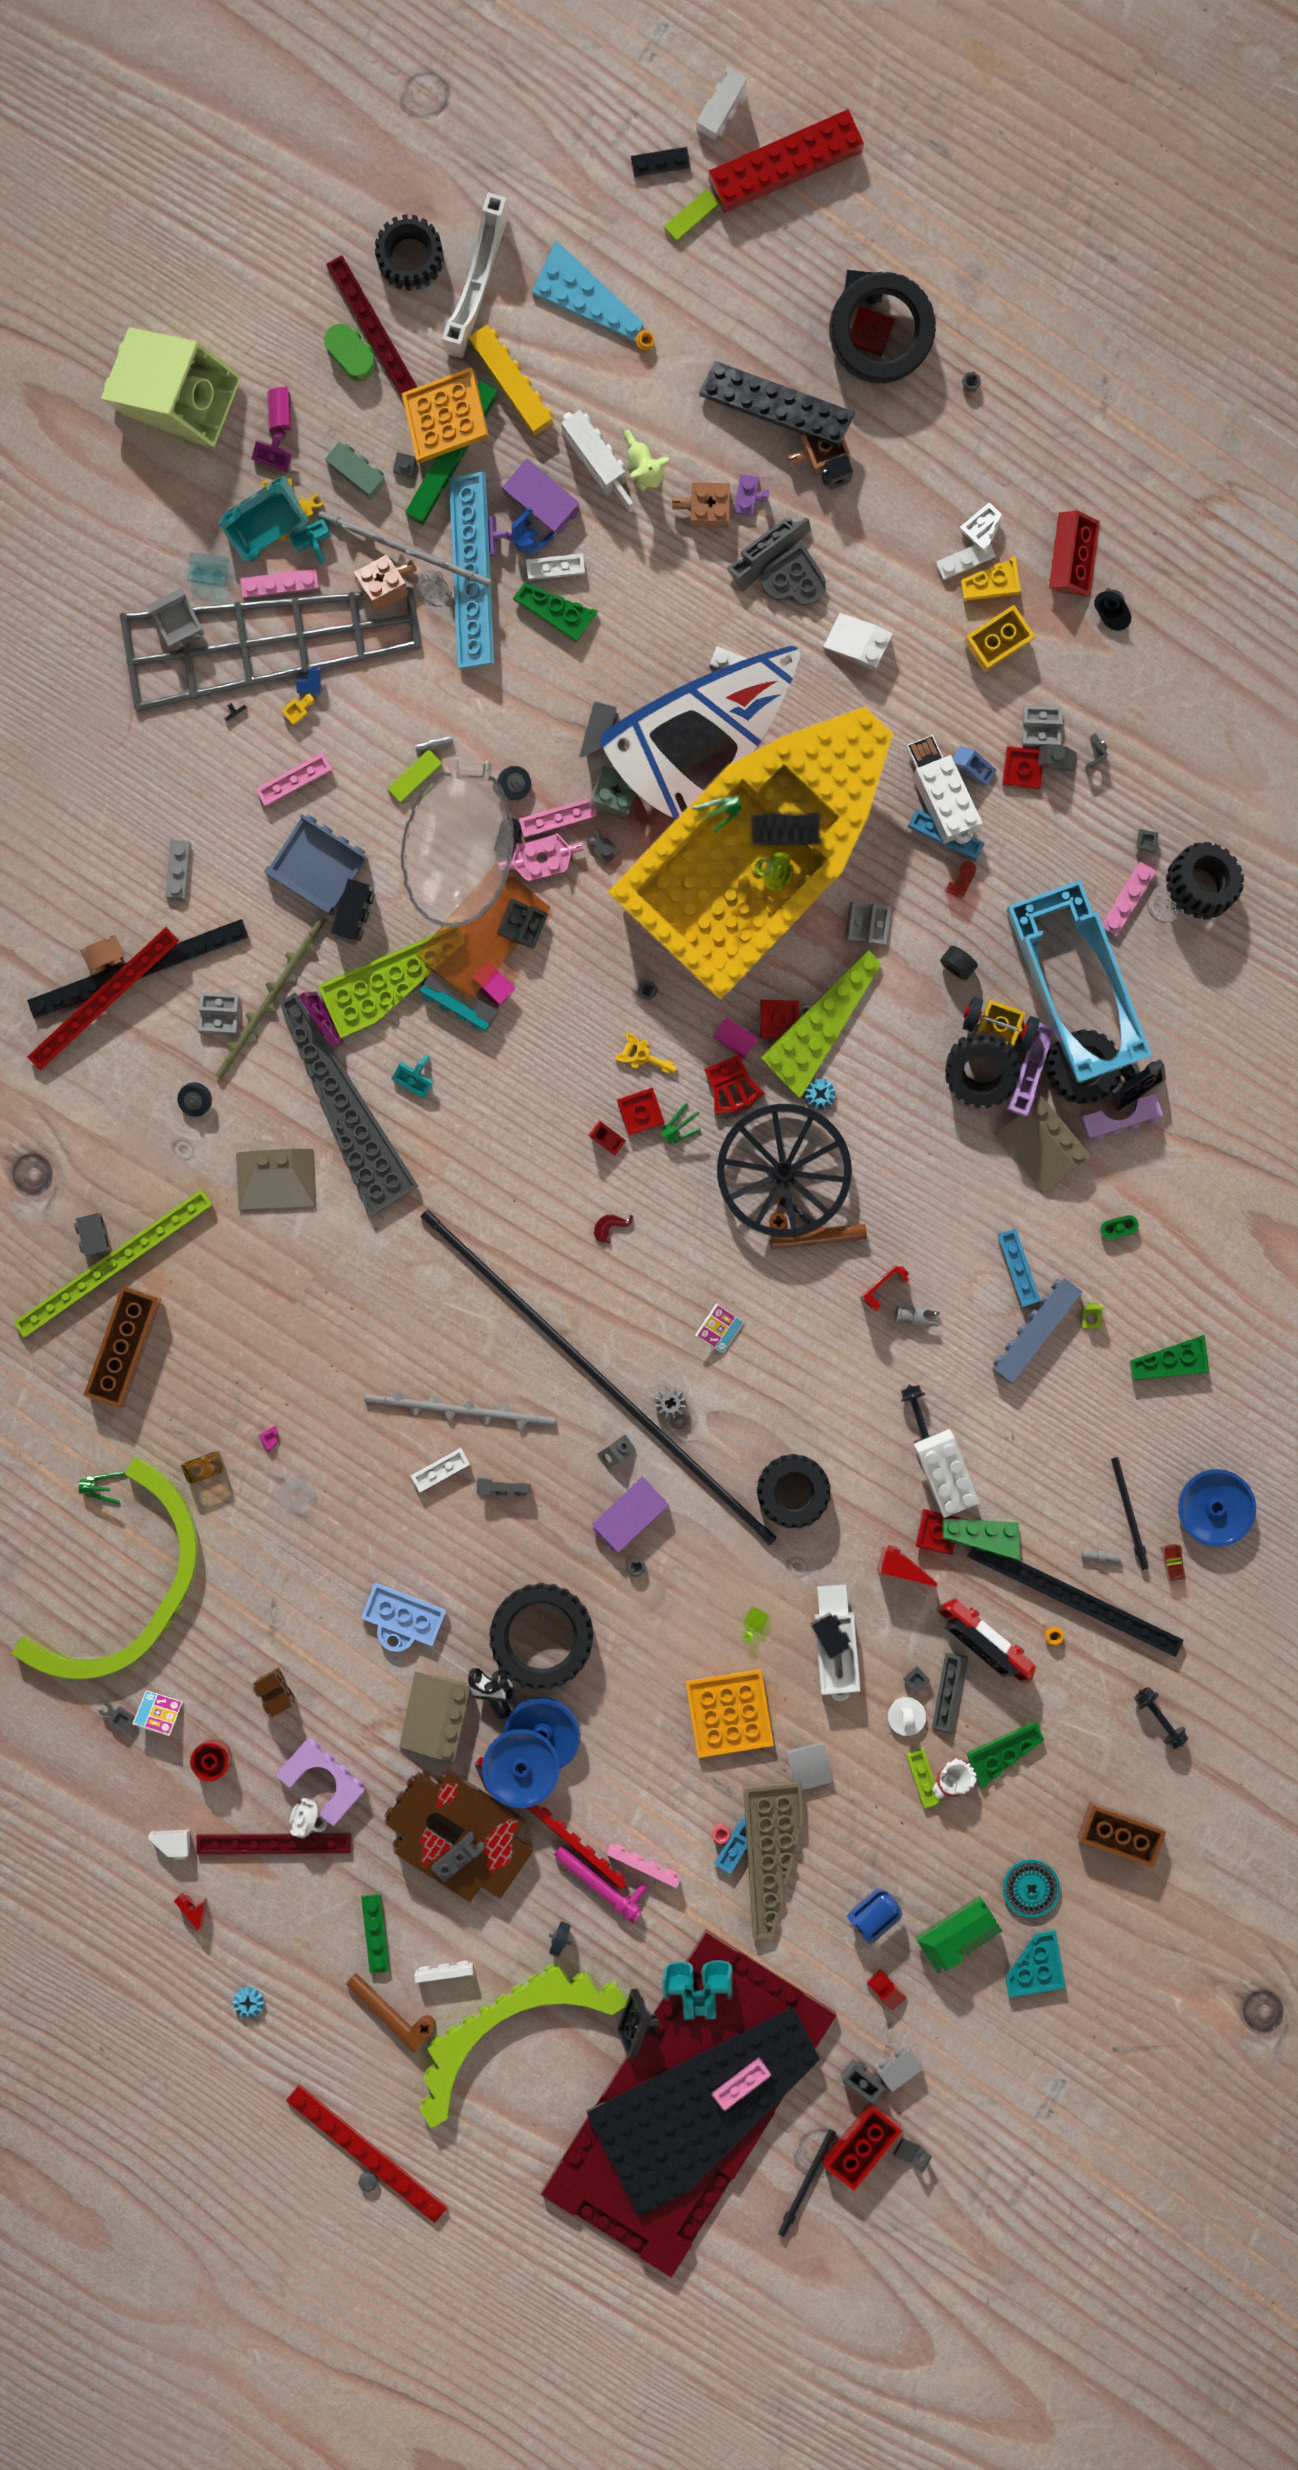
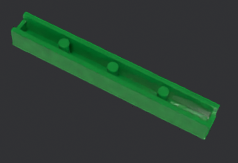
M481 380L478 384V390L486 418L498 395L496 394V389ZM470 445L436 457L405 511L408 519L410 518L424 526L449 483V478L453 476Z

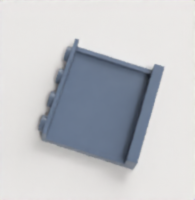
M301 814L300 821L270 867H266L264 873L320 910L331 915L343 896L348 878L354 880L367 857L364 855L365 851L357 845L353 848L348 844L349 840L339 835V837H336L332 834L333 830L326 825L321 827L316 824L317 820L307 814L305 817Z

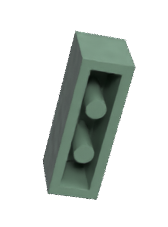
M339 441L325 458L327 465L372 500L386 483L383 477L384 473L377 467L373 469L368 465L369 461L362 455L358 457L353 453L355 450L347 443L343 445Z

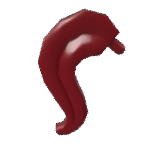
M605 1215L595 1224L593 1234L598 1241L602 1243L605 1241L610 1244L611 1241L607 1238L610 1227H628L633 1221V1216L630 1215L629 1219H624L615 1215Z

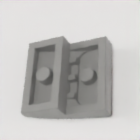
M1024 705L1022 747L1040 748L1046 744L1061 746L1062 707Z
M855 901L850 902L845 940L886 945L891 907Z
M200 992L198 1033L237 1036L239 994Z

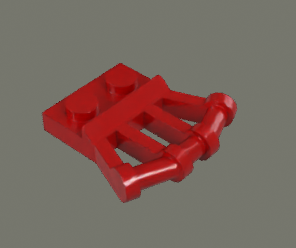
M740 1054L704 1069L714 1092V1116H719V1114H738V1111L744 1108H751V1105L760 1096L763 1097L765 1095L762 1089L749 1077ZM745 1080L755 1090L748 1098L740 1081ZM736 1084L743 1100L735 1104L728 1086ZM719 1090H724L730 1106H719Z

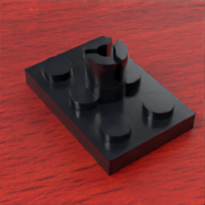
M1160 1059L1156 1062L1152 1061L1141 1072H1137L1132 1063L1123 1066L1120 1071H1122L1121 1075L1126 1079V1082L1119 1083L1113 1088L1114 1106L1119 1111L1166 1080L1163 1062Z
M631 1989L617 2031L628 2058L636 2059L639 2050H641L646 2030H657L658 2019L655 2014L650 2015V2012L647 2011L644 1998L639 1990Z

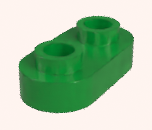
M1122 1216L1103 1222L1100 1226V1233L1105 1239H1115L1135 1233L1139 1223L1134 1216ZM1127 1221L1131 1223L1129 1229L1125 1227V1222ZM1108 1226H1111L1113 1229L1110 1234L1106 1231Z

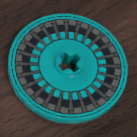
M1026 1859L1017 1862L1007 1871L1003 1879L1002 1892L1011 1910L1020 1916L1035 1918L1047 1914L1054 1908L1060 1896V1882L1057 1874L1048 1864L1036 1859ZM1029 1884H1030L1031 1886H1033V1885L1035 1884V1886H1034L1035 1892H1032V1891L1027 1892V1891H1028V1887H1027V1886H1028Z

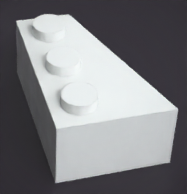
M729 66L725 69L726 76L721 84L718 83L716 85L717 91L711 100H708L696 122V130L714 141L719 136H723L727 129V122L734 119L737 113L736 108L739 104L742 105L747 97V77Z

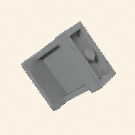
M181 588L147 605L171 651L173 649L175 651L185 646V643L189 641L195 642L205 634Z

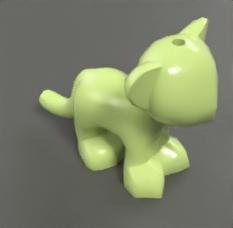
M629 429L625 430L624 436L630 446L627 453L628 467L630 470H634L630 474V479H635L636 488L643 492L647 487L657 488L661 484L665 472L664 466L668 463L669 458L663 457L652 460L646 444L638 443L635 441Z

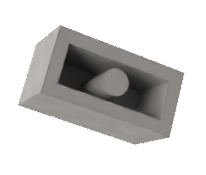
M908 2046L896 2050L893 2057L889 2060L886 2058L881 2061L877 2068L878 2074L891 2092L923 2070L922 2064Z

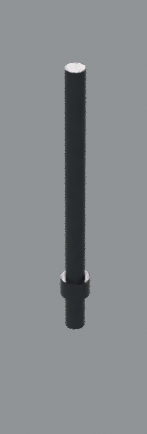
M1114 1457L1111 1458L1134 1541L1135 1556H1138L1141 1570L1149 1569L1145 1556L1147 1553L1145 1545H1142L1119 1458Z
M828 2130L789 2211H786L783 2217L784 2221L778 2235L785 2237L790 2225L794 2223L796 2213L836 2131Z

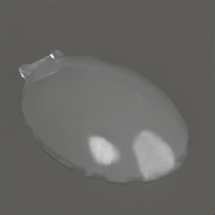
M453 759L450 773L441 772L433 780L428 781L420 791L421 794L418 800L412 805L409 821L406 822L401 848V870H403L404 887L407 888L410 896L409 899L415 909L425 919L434 924L444 927H460L479 919L495 903L507 880L513 853V820L509 802L502 787L494 777H491V762L482 764L460 762L459 759ZM459 769L483 772L482 776L459 774Z

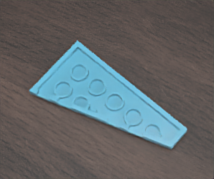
M555 241L532 290V294L636 342V336L641 332L644 322L560 243Z

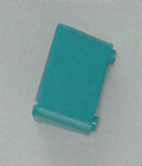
M281 476L226 511L218 525L244 562L251 560L252 562L261 556L259 552H261L262 548L291 530H297L298 532L304 530L308 526L309 520L285 476Z

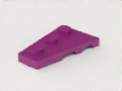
M304 992L298 996L323 1033L325 1041L331 1046L342 1044L343 1040L340 1038L318 993Z

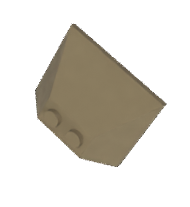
M313 1149L257 1150L236 1153L239 1210L316 1206Z

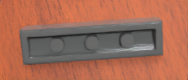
M945 1653L932 1729L947 1733L955 1732L968 1662L967 1656Z

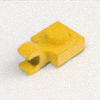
M307 694L300 702L294 698L281 711L295 726L309 714L305 709L316 701L310 694Z

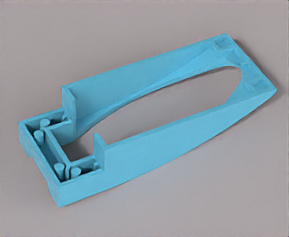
M1081 880L1009 905L1006 912L1026 965L1056 1037L1078 1083L1151 1057L1152 1053L1098 911H1092ZM1066 908L1073 927L1086 940L1100 960L1114 992L1120 1021L1121 1046L1117 1057L1113 1060L1104 1061L1089 1053L1070 1034L1059 1019L1040 969L1038 942L1043 935V931H1038L1034 919Z

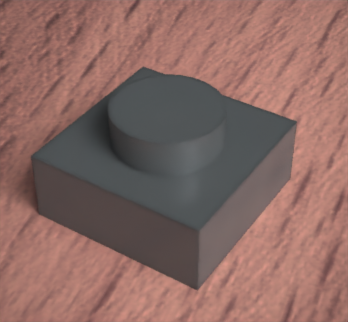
M397 452L393 473L412 477L416 457Z
M1139 829L1135 849L1155 852L1159 833Z
M918 1666L913 1668L903 1678L916 1694L931 1681Z

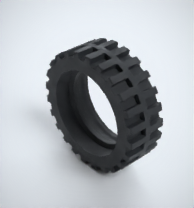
M544 1583L525 1585V1587L513 1591L510 1596L506 1597L493 1617L489 1632L490 1649H492V1657L498 1663L500 1671H504L512 1682L515 1680L520 1683V1686L533 1687V1690H538L539 1688H546L548 1690L557 1685L560 1687L568 1680L575 1678L576 1674L584 1668L586 1661L589 1659L593 1644L592 1620L585 1605L579 1601L580 1599L576 1595L571 1594L566 1588L562 1589L557 1587L556 1584L547 1585ZM539 1603L550 1604L562 1610L570 1619L574 1629V1643L568 1656L561 1663L545 1669L533 1668L521 1662L513 1653L509 1642V1630L515 1616L522 1609Z

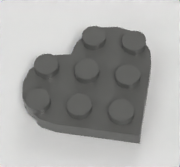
M802 542L771 562L764 569L761 576V585L764 592L776 601L792 597L801 606L811 605L818 602L826 590L824 575Z

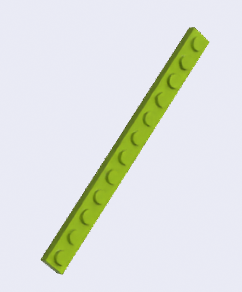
M203 1189L199 1190L13 1322L21 1335L26 1338L213 1206L212 1202Z

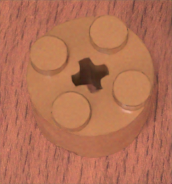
M116 935L110 936L111 939L100 940L85 947L86 949L80 950L89 971H92L93 974L106 970V965L108 964L115 966L124 962L123 958L125 955Z

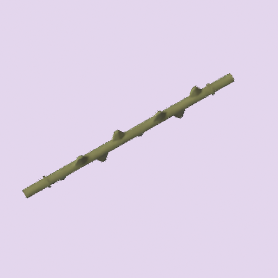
M320 916L311 931H308L309 934L297 952L285 954L289 964L276 983H266L269 994L257 1012L246 1013L245 1016L249 1021L248 1026L237 1042L226 1043L230 1053L225 1057L224 1062L215 1075L222 1079L246 1042H255L257 1040L253 1033L254 1029L265 1012L275 1013L276 1008L273 1000L285 982L296 981L293 970L305 952L314 953L316 951L312 942L315 937L317 938V934L327 919Z

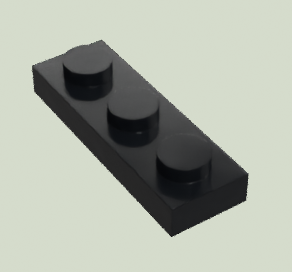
M687 147L631 156L634 177L690 168Z

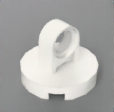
M901 1697L896 1699L889 1708L888 1721L896 1733L902 1736H911L917 1734L923 1728L926 1722V1712L918 1700L912 1697Z
M302 1798L301 1804L294 1806L289 1820V1824H292L290 1833L299 1838L306 1837L311 1831L321 1832L327 1826V1820L317 1813L316 1803L313 1800ZM320 1817V1826L314 1827L316 1818Z

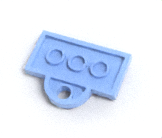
M375 1582L361 1619L378 1625L377 1636L384 1648L393 1652H399L410 1647L414 1640L433 1646L447 1610ZM396 1636L399 1640L398 1645H389L388 1638Z

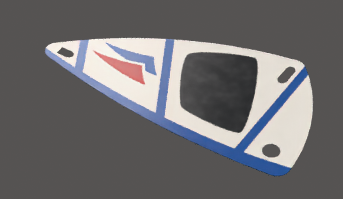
M788 646L763 653L716 670L661 696L603 732L601 735V745L606 755L624 781L641 798L659 811L677 819L683 812L676 801V793L682 794L688 808L729 764L754 752L773 722L793 680L801 657L800 651L796 646ZM790 654L792 662L782 666L780 660ZM621 738H626L630 742V748L625 752L620 751L617 746Z

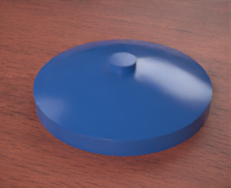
M1210 1469L1194 1475L1184 1485L1178 1499V1516L1185 1531L1195 1540L1209 1546H1227L1239 1541L1251 1529L1256 1516V1501L1250 1486L1240 1476L1223 1469Z
M535 1697L519 1703L510 1712L504 1725L503 1733L514 1729H528L543 1735L555 1748L560 1769L574 1758L580 1745L581 1730L576 1716L566 1705L552 1698Z
M514 1729L499 1735L489 1745L483 1757L482 1775L488 1791L496 1800L510 1807L526 1808L542 1802L554 1790L559 1778L560 1764L555 1748L543 1735L532 1730Z

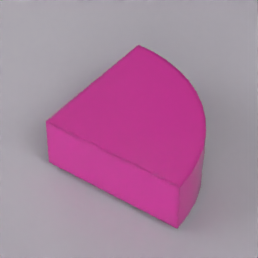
M276 1425L258 1435L268 1452L275 1447L278 1441Z

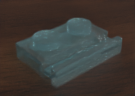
M191 552L187 581L226 587L229 557Z

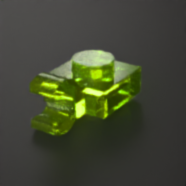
M751 1606L743 1622L748 1627L742 1638L750 1642L755 1630L762 1631L769 1614Z

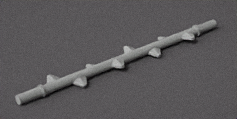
M322 511L318 513L317 517L319 519L334 524L335 527L339 526L344 530L351 531L468 578L470 581H475L488 587L491 586V579L476 574L475 571L471 572L436 558L433 555L374 533L371 530L344 521L340 517H335Z
M396 1391L393 1397L365 1394L364 1402L409 1407L413 1415H417L420 1409L444 1411L447 1420H451L456 1413L481 1416L484 1424H488L492 1418L515 1420L519 1429H523L527 1422L555 1425V1418L513 1413L510 1412L507 1404H503L499 1411L475 1408L472 1400H468L464 1406L439 1403L436 1395H432L427 1402L404 1399L400 1391Z

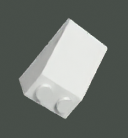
M839 613L823 648L875 672L893 633L869 622Z

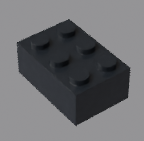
M348 878L331 930L334 938L357 945L358 941L362 940L364 930H362L363 923H367L370 912H368L370 904L373 905L376 896L371 885Z

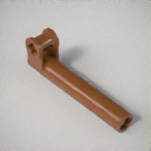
M780 1212L773 1213L769 1218V1227L788 1229L786 1216ZM776 1216L783 1219V1222H780V1226L773 1223V1220H776ZM866 1225L823 1227L811 1233L791 1238L770 1236L771 1250L867 1239Z
M357 1973L346 1982V1985L412 2053H415L433 2033L436 2025L433 2017L425 2015L411 2026Z

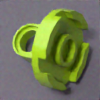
M777 852L770 859L760 858L756 861L755 871L757 874L764 876V883L768 889L781 891L783 884L787 885L789 883L793 865L790 864V859L792 858L788 854ZM767 862L765 872L763 873L761 870V866L763 863Z

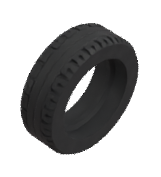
M875 272L859 278L845 289L832 310L829 322V337L834 355L837 356V360L842 367H845L847 372L869 383L885 384L908 376L926 359L935 339L936 319L932 303L928 300L929 297L923 289H920L918 284L913 280H909L908 277L894 272ZM878 294L891 295L904 302L912 313L915 325L914 337L906 352L900 357L887 362H877L863 356L854 346L850 335V321L856 307L866 298Z

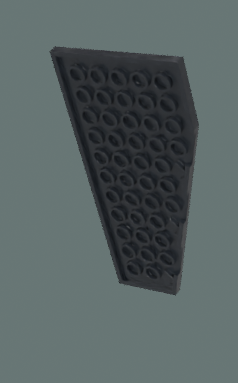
M794 2005L586 2110L638 2217L691 2191L820 2060ZM760 2058L771 2073V2076L724 2111L714 2098L713 2092L756 2059Z

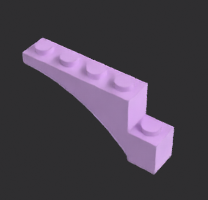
M1041 1022L1038 1027L1039 1035L1037 1041L1033 1042L1030 1050L1025 1053L1020 1066L1017 1087L1014 1092H1011L1012 1096L1007 1107V1111L1026 1117L1029 1113L1040 1073L1055 1033L1053 1027Z

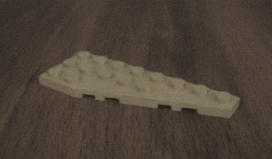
M800 1781L743 1787L752 1937L754 1940L769 1939L774 1936L780 1905L784 1898L785 1886H787L795 1848L799 1840L798 1836L804 1821Z

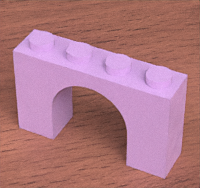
M307 1738L275 1776L290 1788L309 1768L322 1767L330 1771L336 1780V1792L319 1814L334 1826L366 1788L363 1786L364 1782L360 1778H354L349 1774L350 1770L343 1764L339 1765L335 1761L336 1758L330 1752H324L320 1748L321 1744L313 1738L312 1740Z

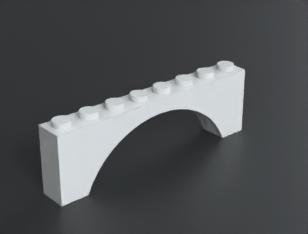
M487 193L468 278L456 310L447 321L442 337L445 354L464 359L469 343L468 337L472 334L509 216L506 197Z

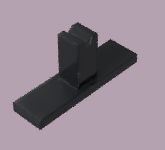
M230 703L227 706L232 713L224 719L227 722L247 707L244 704L236 710L233 704Z

